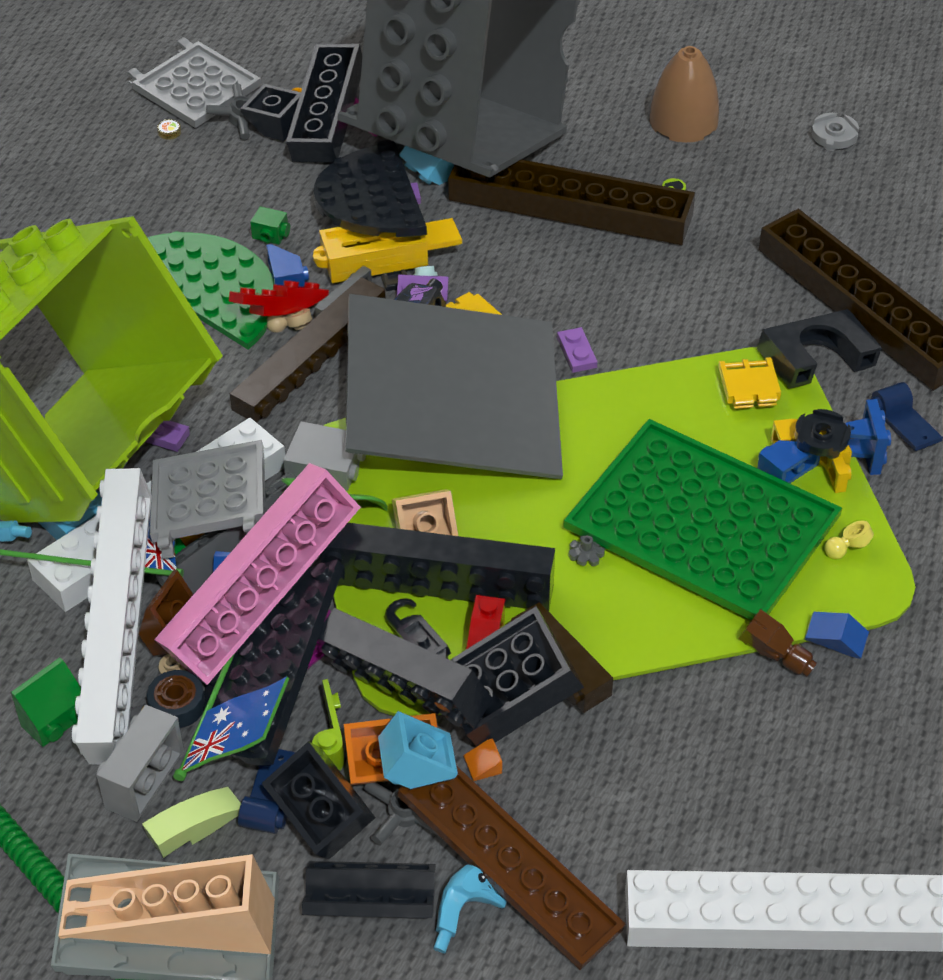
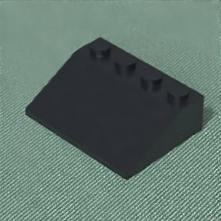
M537 606L450 659L473 670L493 698L474 729L462 724L466 735L476 746L492 738L494 742L499 741L584 688L574 667Z

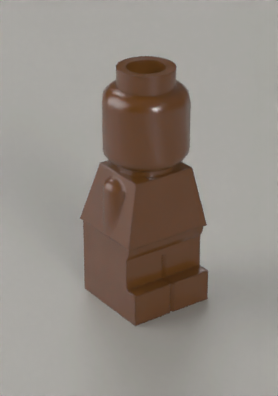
M761 609L738 638L746 645H751L761 655L776 661L782 658V664L796 675L803 674L807 677L817 664L813 660L811 652L798 643L792 645L794 639L782 623H779Z

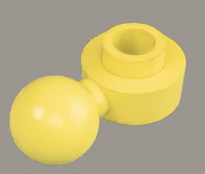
M856 521L848 525L843 531L844 537H832L826 541L824 546L825 553L832 559H840L846 554L847 547L849 546L856 548L867 546L874 536L870 524L867 521Z

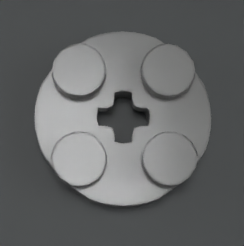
M825 113L815 119L811 134L812 138L826 150L834 151L855 144L858 138L859 126L850 116L844 115V118L837 117V113Z

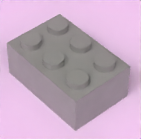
M145 705L139 715L136 714L132 718L129 729L123 738L120 737L116 741L113 752L107 761H103L97 770L96 776L105 809L136 822L138 821L184 752L178 717Z

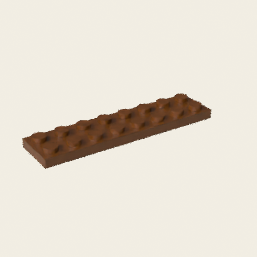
M456 766L458 774L454 779L413 789L402 786L398 790L397 796L469 865L479 868L491 886L579 970L584 968L624 930L626 923L458 766Z

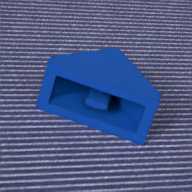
M813 612L805 640L861 659L869 631L849 613Z

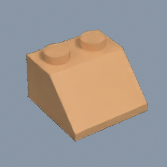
M445 489L392 499L397 529L458 536L450 490Z

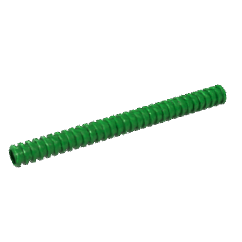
M0 804V847L4 853L8 854V857L14 864L19 867L20 871L25 874V877L30 880L31 884L36 887L37 891L42 894L43 898L48 901L49 905L53 906V909L59 913L65 876L61 874L60 870L56 869V866L50 862V859L45 856L38 845L28 837V834L22 830V827L17 824L16 820ZM114 979V980H133V979Z

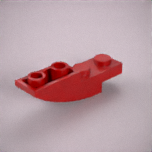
M284 280L283 285L273 284V290L262 289L261 293H255L256 289L240 287V292L230 291L229 302L250 305L249 313L279 316L299 312L311 307L327 297L329 290L319 288V283L305 282L303 287L299 286V282Z

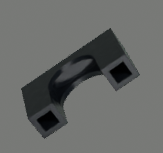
M849 309L762 329L757 350L764 358H772L775 372L789 389L810 384L817 367V362L803 345L817 344L834 350L853 372L876 366L882 349L879 343Z

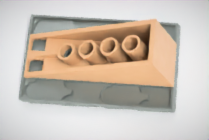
M68 853L51 967L55 972H62L67 975L110 976L111 979L273 980L279 876L277 872L261 871L253 854L182 864Z

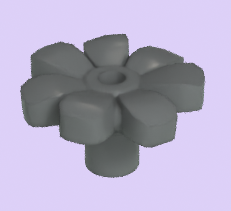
M581 536L580 542L573 540L570 543L569 558L572 561L577 560L579 565L585 566L588 561L591 566H596L599 564V558L605 555V549L596 542H593L591 536Z

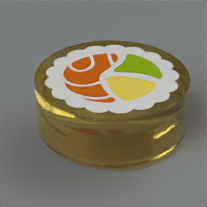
M163 120L157 126L158 135L162 139H175L181 134L180 123L176 120Z

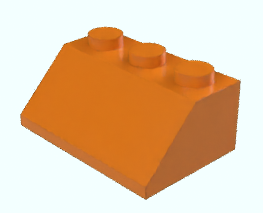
M436 713L411 716L437 727ZM392 718L344 724L351 785L389 781L383 775L378 736Z

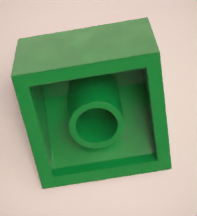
M60 657L11 692L21 727L42 747L49 742H55L60 739L64 731L78 722L75 701L76 697L81 695V686Z

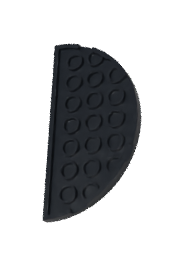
M383 140L378 142L377 145L336 158L316 179L314 184L315 205L323 217L328 216L333 219L334 225L352 232L379 236L383 232L396 233V237L427 235L426 223L394 141Z
M338 560L319 563L307 569L235 652L212 708L235 697L265 688L286 676L289 678V681L265 740L246 750L231 754V757L234 756L242 759L245 763L253 765L274 764L344 568ZM221 670L205 686L203 712Z

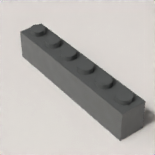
M287 473L265 489L266 512L289 487L281 481L282 478H297V476ZM243 526L204 533L175 555L176 567L184 570L183 579L193 594L213 573L215 552H232L246 536ZM154 574L161 586L169 577Z

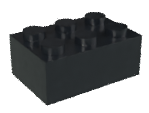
M309 741L262 782L263 786L313 852L326 859L333 857L376 818L324 750Z

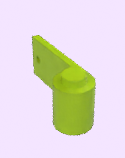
M325 679L322 680L323 694L331 729L318 732L314 736L312 743L321 747L340 771L344 765V751L335 709L341 708L338 692L332 695L329 681Z

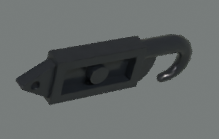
M403 598L392 602L385 612L386 621L400 638L448 659V655L451 654L448 645L421 615H411L401 620L396 615V611L402 606L416 607V602Z

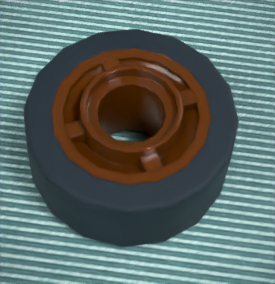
M172 670L157 676L148 686L146 694L148 706L178 717L180 728L187 727L196 722L203 714L205 695L202 683L196 675L185 670Z

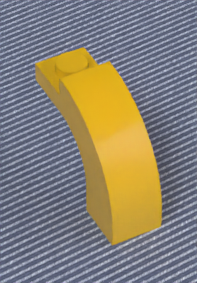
M798 419L775 420L771 435L772 444L779 440L796 441L794 433ZM821 430L819 434L826 435V431ZM849 445L840 452L837 458L829 459L826 456H820L819 463L827 471L835 493L846 492L848 480H851L850 460L852 451Z

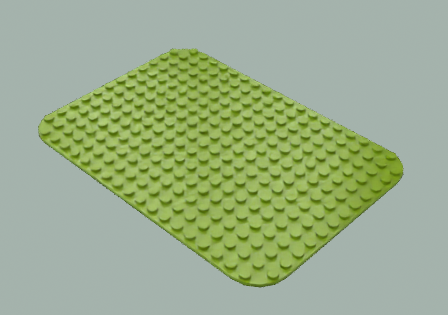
M757 347L556 381L563 469L562 479L366 455L365 460L359 463L357 480L351 482L349 490L346 492L348 494L377 497L386 502L388 508L386 511L375 503L355 500L361 508L348 523L396 528L392 499L446 489L451 491L458 536L555 548L554 587L549 612L613 677V680L754 653L758 651L751 645H746L738 639L751 622L750 619L604 548V557L599 558V564L596 566H591L588 561L585 566L577 564V560L572 561L569 558L570 543L573 540L580 542L581 536L563 528L564 519L648 419L757 468L758 456L761 450L766 446L773 445L771 435L775 420L798 419L804 413L805 416L813 414V410L816 409L833 410L815 374L810 384L789 389L776 373L781 397L775 406L758 407L756 401L753 403V407L735 409L732 403L728 404L719 372V361L736 363L742 362V359H748V361L765 360L757 350ZM752 366V367H750V368H754V367H765V366ZM739 367V368H727V370H728V369H741L742 367ZM346 418L327 423L323 426L346 430ZM851 457L850 460L852 476L851 480H848L846 492H834L828 473L820 463L790 483L842 507L841 516L769 614L776 621L782 623L794 639L792 645L810 642L805 640V636L813 612L849 613L865 629L870 630L897 621L911 606L916 588L912 570L856 457ZM856 521H867L870 524L874 536L867 546L862 548L849 546L847 547L846 554L840 559H832L826 555L824 546L828 539L844 537V529ZM337 585L333 598L336 609L398 636L386 621V609L392 602L398 599H411L416 602V607L406 605L396 611V615L400 620L411 615H421L448 645L451 652L448 655L449 660L467 648L474 602ZM505 607L504 626L511 622V618L527 609ZM352 671L354 682L363 699L379 712L395 716L398 711L409 716L431 714L417 702L414 705L407 703L394 691L392 694H388L376 685L377 683L370 681L367 684L354 675L355 672Z

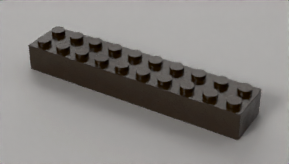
M522 159L492 177H487L455 164L448 178L449 200L679 245H683L694 211L695 192Z
M799 208L761 228L760 252L835 312L849 309L879 343L884 352L934 391L943 385V320Z

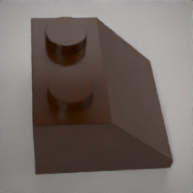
M178 570L172 571L146 608L139 636L153 656L169 654L154 639L194 595Z

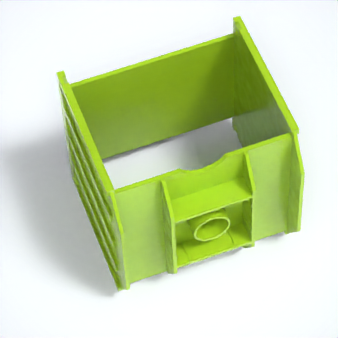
M134 216L75 226L71 219H65L50 227L46 232H41L36 225H32L19 231L12 238L0 240V250H3L0 252V340L37 305L84 373L45 414L44 419L8 367H4L0 362V520L2 521L17 520L18 523L80 521L91 502L98 495L96 490L100 487V481L105 479V470L123 469L131 456L163 421H170L185 398L183 394L190 386L202 385L215 364L223 357Z

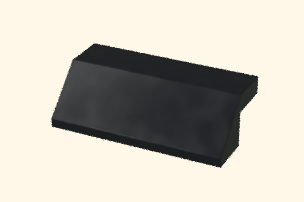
M309 861L306 867V894L302 901V915L433 918L436 864Z

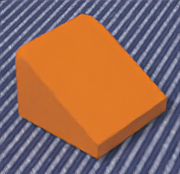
M493 738L486 740L464 755V760L473 781L502 774V759Z

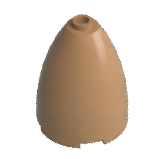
M693 46L682 48L669 61L658 80L650 110V125L655 132L658 131L669 137V140L687 143L703 140L705 136L716 131L719 122V98L713 72L701 51Z

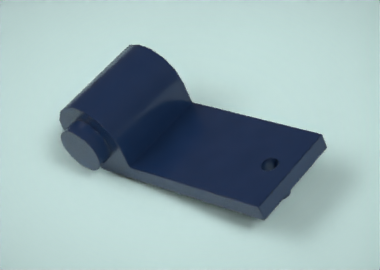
M900 382L872 393L871 399H877L880 410L885 412V422L914 451L943 441V437L913 409L912 392L906 383Z
M279 749L273 765L259 766L251 795L245 796L240 806L238 816L239 827L277 834L279 828L284 829L287 816L263 786L262 782L296 752Z

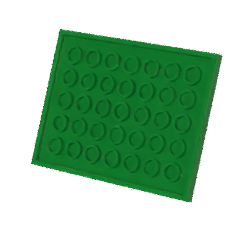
M648 419L564 519L563 528L579 536H591L593 542L752 620L760 609L768 615L771 613L841 516L842 507Z

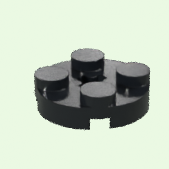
M816 409L813 410V414L807 416L804 413L796 422L794 435L797 441V448L802 452H808L813 455L826 456L829 459L837 458L840 452L845 450L849 444L851 427L843 422L844 417L831 410ZM821 430L826 431V435H822L819 433L821 432Z

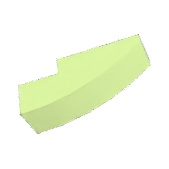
M229 787L220 788L180 802L142 824L147 836L164 858L188 841L193 845L239 816L241 803Z

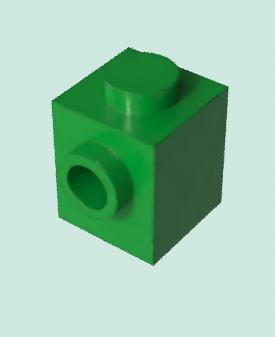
M260 206L250 221L252 239L261 240L264 243L279 245L284 237L287 238L290 233L287 212Z

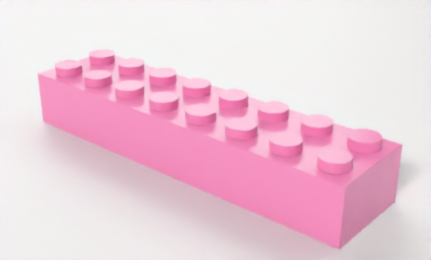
M309 463L154 640L188 672L196 675L200 681L208 685L361 507L326 469Z

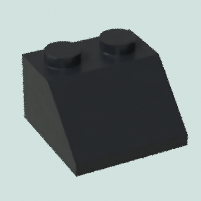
M264 83L240 110L263 136L284 141L288 137L301 92Z

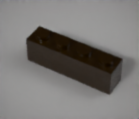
M540 602L511 618V621L535 606L540 610L584 686L583 689L567 698L572 705H577L585 713L612 696L613 677Z

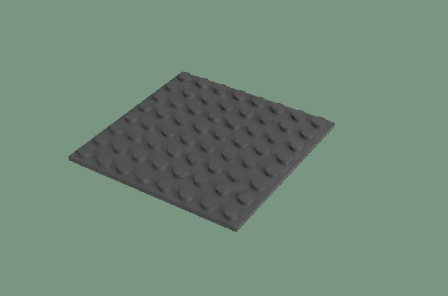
M349 294L345 452L562 479L563 469L552 322Z

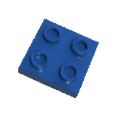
M877 399L866 400L862 419L846 422L845 424L847 426L848 424L850 425V438H854L850 439L848 444L852 451L851 457L865 458L870 475L881 474L882 466L887 463L886 449L887 446L891 445L890 430L885 428L884 410H880Z

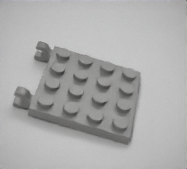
M184 37L176 41V44L182 47L177 51L178 54L148 73L142 74L136 68L127 71V75L132 78L128 81V84L133 86V90L194 128L215 116L206 114V105L230 106L234 99L233 84H241L243 96L248 95L261 86V78L201 42L198 41L192 44Z
M262 440L153 460L150 536L152 542H157L158 548H161L162 559L174 557L173 539L226 530L243 526V531L247 534L266 513L265 463Z

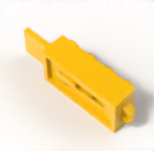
M453 218L427 222V235L396 237V233L383 232L379 236H372L335 227L319 230L320 246L313 251V261L317 267L327 268L332 283L344 282L362 266L371 269V276L427 266L428 250L462 244V238Z

